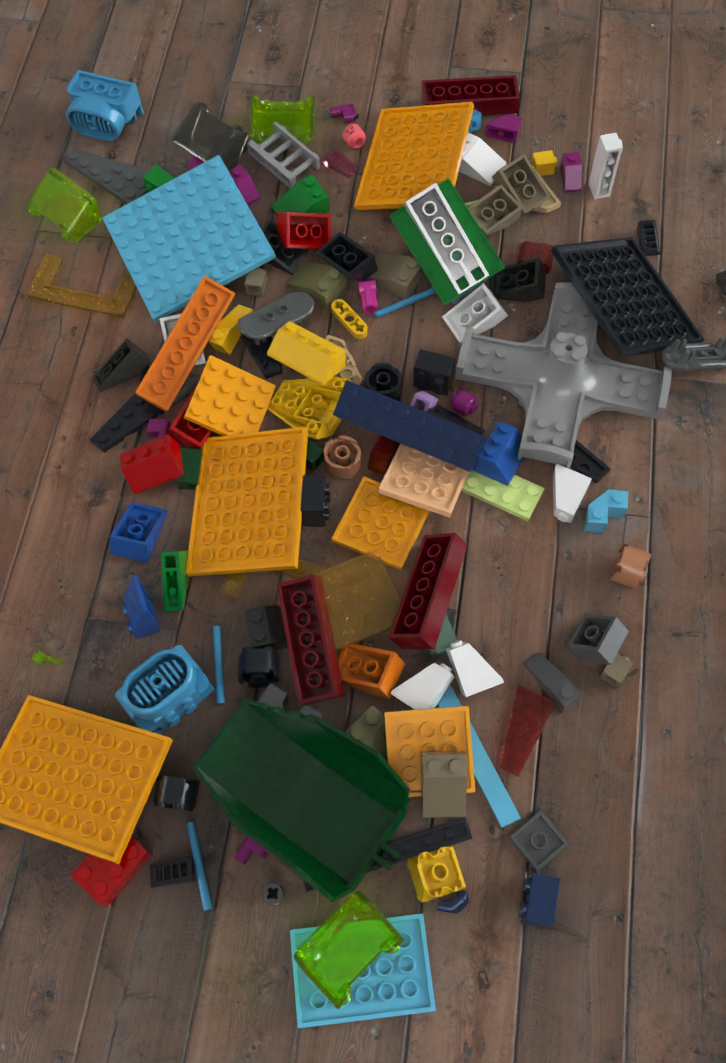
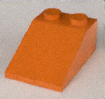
M346 642L338 658L342 684L386 699H391V692L395 689L405 662L396 652Z

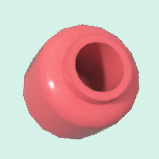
M357 124L348 125L342 134L343 140L351 149L362 147L366 140L365 132Z

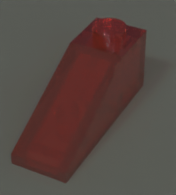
M381 435L371 451L367 469L385 475L400 443Z

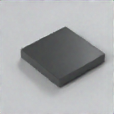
M539 810L508 837L536 873L570 845L542 810Z

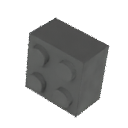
M585 613L568 647L580 660L612 665L629 630L617 617Z

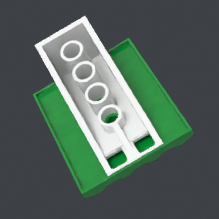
M449 178L438 185L434 183L406 201L402 208L389 215L444 305L505 268Z

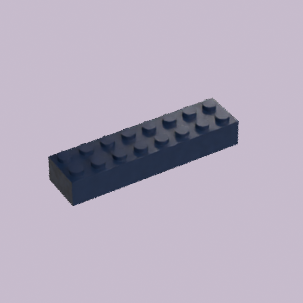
M346 380L333 415L472 473L477 456L487 440V437L348 380Z

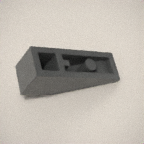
M538 653L524 663V666L560 713H563L578 702L581 695L577 689L541 653Z

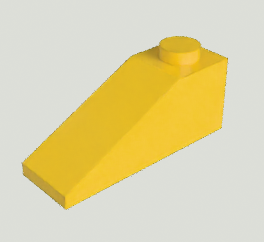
M238 304L219 322L208 342L216 351L231 355L242 334L238 330V320L254 312V310Z

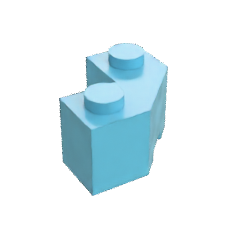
M609 489L590 503L585 513L584 532L603 534L608 524V517L624 518L628 509V491Z

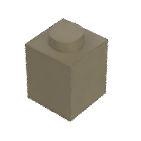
M256 268L248 272L244 283L247 295L263 297L268 282L266 270Z
M617 653L612 665H607L599 678L617 689L633 663L630 662L627 656Z

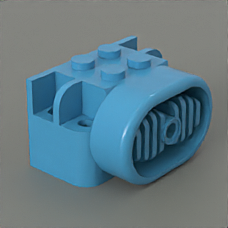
M77 70L67 87L71 103L66 110V118L69 124L82 135L104 141H115L125 127V123L134 124L137 120L136 114H144L136 83Z
M177 645L172 649L155 653L130 672L125 678L122 687L115 693V698L138 728L161 734L168 727L177 725L181 720L180 718L186 713H192L197 708V705L216 691V689L182 645Z

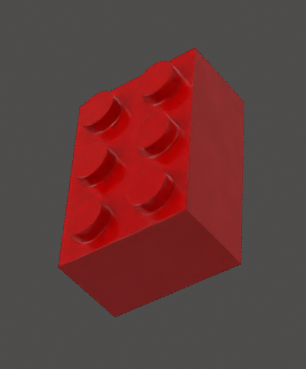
M131 835L119 865L88 854L70 876L101 906L108 907L153 854Z

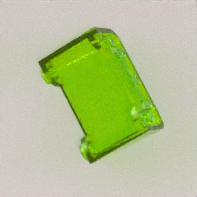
M251 96V138L256 142H263L275 133L273 123L277 122L281 126L283 125L296 139L302 140L305 143L311 142L315 136L317 110L315 96H307L305 102H303V99H299V102H269L268 99H265L264 102L259 100V96Z
M54 167L46 172L27 203V209L32 215L40 216L43 214L60 227L62 237L74 244L103 220L94 197Z
M356 891L296 950L294 959L304 973L331 1003L339 1009L350 1001L352 997L350 985L382 951L385 954L397 952L404 938L363 893Z

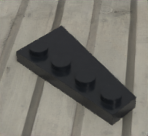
M241 334V340L266 379L282 374L280 362L267 355L273 341L272 336L267 337L264 343L260 341V345L257 346L254 339Z
M134 394L90 439V442L105 453L122 442L124 437L131 433L134 434L145 423L148 424L150 418H155L159 414L163 415L166 412Z
M575 441L570 469L592 478L591 481L597 484L610 472L611 468L580 442Z

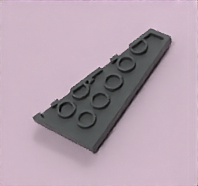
M77 149L72 150L63 158L67 165L124 204H128L149 193L144 187L143 176L150 170Z

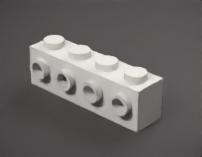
M617 133L605 134L599 137L588 183L594 199L609 197L611 194L623 149L622 140L618 138Z

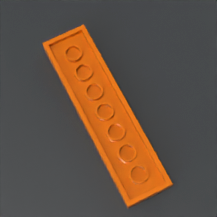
M204 275L137 388L135 395L165 412L169 411L236 293Z

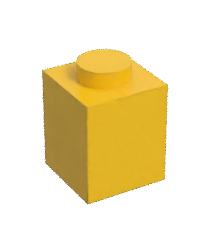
M553 151L533 153L531 165L539 175L554 174L558 161L557 157H554Z

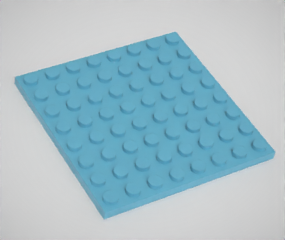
M220 155L102 217L154 322L187 306L204 275L224 286L276 258L273 249Z

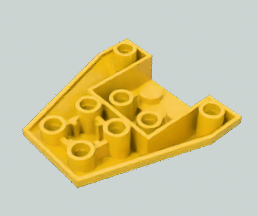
M333 377L324 386L310 378L284 380L271 399L267 410L291 428L307 427L308 437L321 439L333 436L342 421L341 418L334 416L333 412L348 379Z

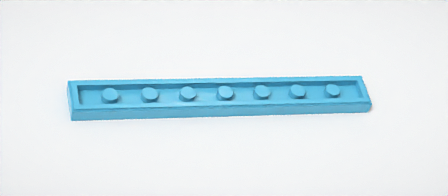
M449 685L437 704L438 708L462 706L451 685ZM470 722L474 777L502 829L520 820L521 817Z

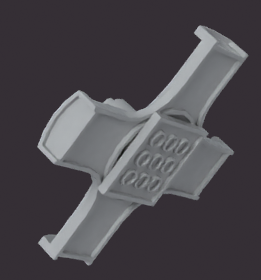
M571 282L556 283L547 324L543 332L534 340L524 343L473 334L474 328L467 327L455 379L501 388L511 392L519 399L518 405L523 406L525 410V426L517 459L521 460V457L563 465L569 469L573 460L577 431L583 420L590 419L591 414L600 411H619L661 420L667 405L672 369L664 366L663 371L613 361L605 356L597 344L598 322Z

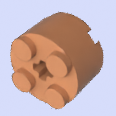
M342 435L326 443L324 447L326 471L335 478L348 480L352 479L359 472L362 465L361 449L354 438Z
M623 543L618 550L621 554L614 558L609 577H611V581L636 589L639 581L643 582L646 576L644 567L645 564L649 563L651 553Z

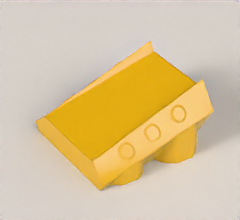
M452 845L441 847L431 852H423L415 857L408 858L407 867L410 870L417 899L421 903L466 889Z

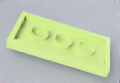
M473 471V473L469 472L462 492L529 521L545 488L517 475H514L509 485L506 486Z

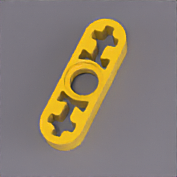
M334 300L331 304L332 314L354 338L359 340L366 338L368 335L367 324L344 300ZM351 316L354 320L347 322L345 318Z

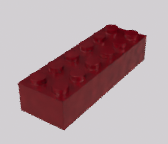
M516 75L422 80V106L473 102L474 109L482 113L481 115L518 113L520 97Z
M456 532L424 535L389 636L401 649H435L468 546Z
M313 574L276 584L299 705H308L345 696L322 577Z

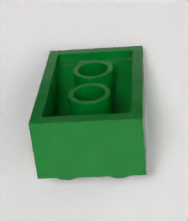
M314 175L298 181L271 205V208L276 216L277 212L323 214L330 210L329 196Z

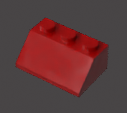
M277 212V231L285 248L320 249L331 240V214Z
M194 389L167 434L181 445L201 449L212 431L184 419L194 394Z
M168 434L120 454L121 470L135 495L184 475L180 444Z

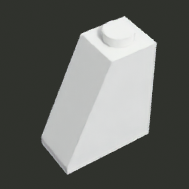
M556 464L553 472V516L562 522L571 523L592 478Z
M457 640L450 643L451 646L446 648L461 694L465 697L504 683L503 678L469 643Z
M433 663L393 689L391 694L413 709L435 708L455 677L450 673L452 669L441 663L439 666Z

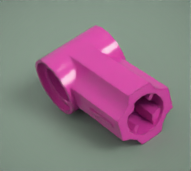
M358 281L363 312L374 314L375 311H378L376 281Z

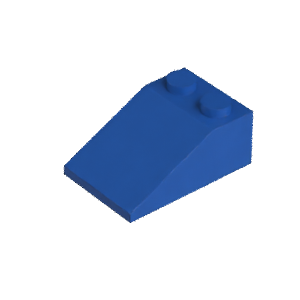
M131 502L110 535V554L147 563L155 549L167 510Z
M135 575L124 594L125 604L122 605L125 616H129L130 622L127 623L130 633H134L137 639L159 632L160 628L151 598L139 577Z

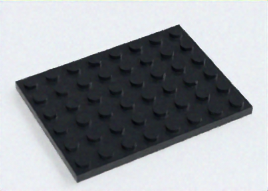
M633 237L554 245L551 252L621 358L663 351L666 347H671L676 339L680 341L686 339L687 343L703 342L704 338Z

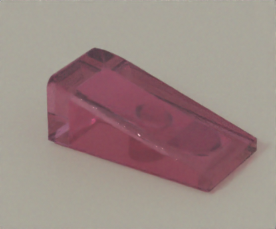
M335 147L323 160L325 166L349 179L359 169L355 163Z

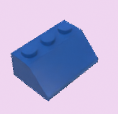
M499 421L478 454L474 471L508 486L524 457H521V460L517 459L522 439L518 430Z

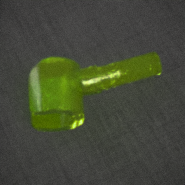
M37 651L32 657V660L39 665H42L44 660L58 665L62 664V660L47 656L41 651Z

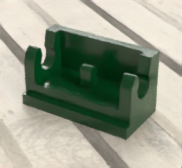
M181 448L184 475L178 477L179 490H196V485H199L202 450Z

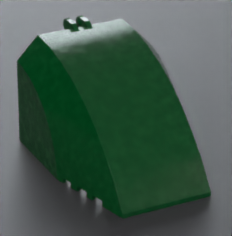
M244 699L192 767L237 829L331 902L355 891L374 862L388 871L391 869L390 863L379 857L382 850L395 859L400 855L386 844L405 818L410 789L378 751L316 715H304L300 711L293 710L291 712L284 710L282 707L276 706L274 708L265 703Z

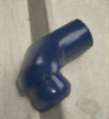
M463 890L458 891L456 897L451 901L439 899L437 911L459 913L469 902L467 892Z

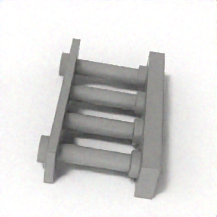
M274 122L275 133L261 144L250 140L247 143L249 155L290 189L296 184V176L310 165L317 170L320 169V158L315 152H312L290 134L283 125L281 126ZM278 138L284 142L271 153H267L264 150ZM289 147L295 151L282 162L274 159ZM299 156L306 160L293 171H288L285 168Z

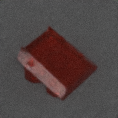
M525 241L521 243L517 263L540 258L546 274H548L552 267L553 254L551 249L553 246Z

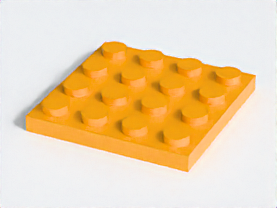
M210 355L184 415V419L222 436L259 432L276 385Z
M363 476L331 540L333 543L402 571L430 511L378 493L381 483Z
M469 706L384 712L387 761L410 789L409 797L422 796L421 752L464 751L467 764L466 793L476 792Z

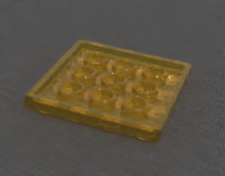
M377 550L314 574L322 577L336 651L393 627L401 600Z

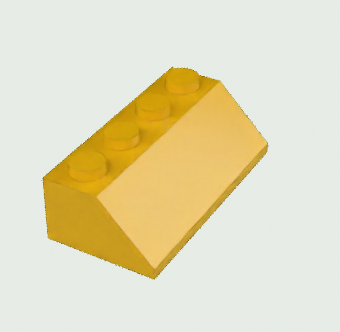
M291 321L278 329L267 352L269 357L323 386L346 366L345 349Z

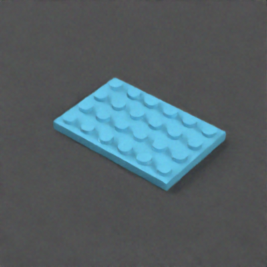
M423 914L290 930L298 1028L436 1011Z

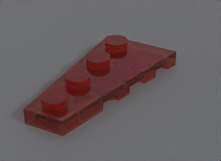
M518 685L499 763L500 768L519 777L556 706V702Z

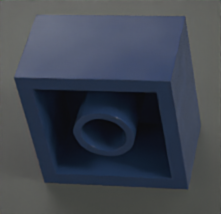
M532 873L524 880L522 894H525V900L520 903L518 916L522 917L521 923L545 929L554 926L560 878Z

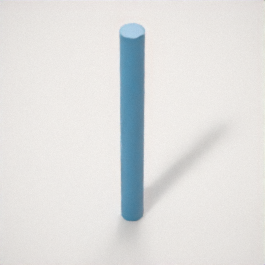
M432 287L375 311V317H382L431 296L436 291Z
M214 626L217 705H224L221 626Z
M189 822L186 826L203 910L208 911L212 909L196 826L195 822Z

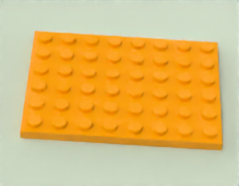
M473 102L381 109L355 199V210L402 208L406 201L434 183L438 185L447 178L450 179L455 187L474 109Z
M307 427L209 437L201 448L199 485H196L185 573L187 576L298 569L302 519L300 506L302 480L306 467Z
M28 695L0 749V823L119 865L173 740L167 736Z

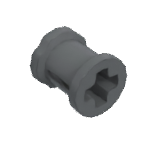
M270 883L264 888L263 898L270 905L278 906L284 901L285 893L278 884ZM271 890H274L275 892L278 891V898L276 900L274 898H270Z

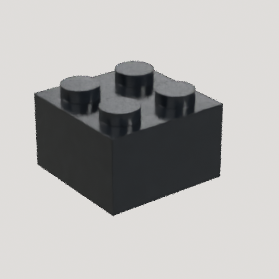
M420 349L414 365L413 387L447 396L454 378L455 358Z
M303 475L300 506L302 524L308 527H325L326 520L330 518V483H326V476Z

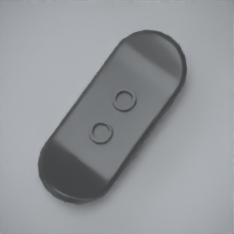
M302 291L289 293L241 317L237 324L238 330L244 336L254 339L255 344L258 346L260 341L264 343L267 337L275 335L278 329L287 322L291 321L295 324H300L302 320L306 321L314 310V299L311 295Z
M720 337L716 344L687 343L686 339L681 341L676 339L671 347L668 346L663 350L661 359L667 367L678 371L726 368V338Z

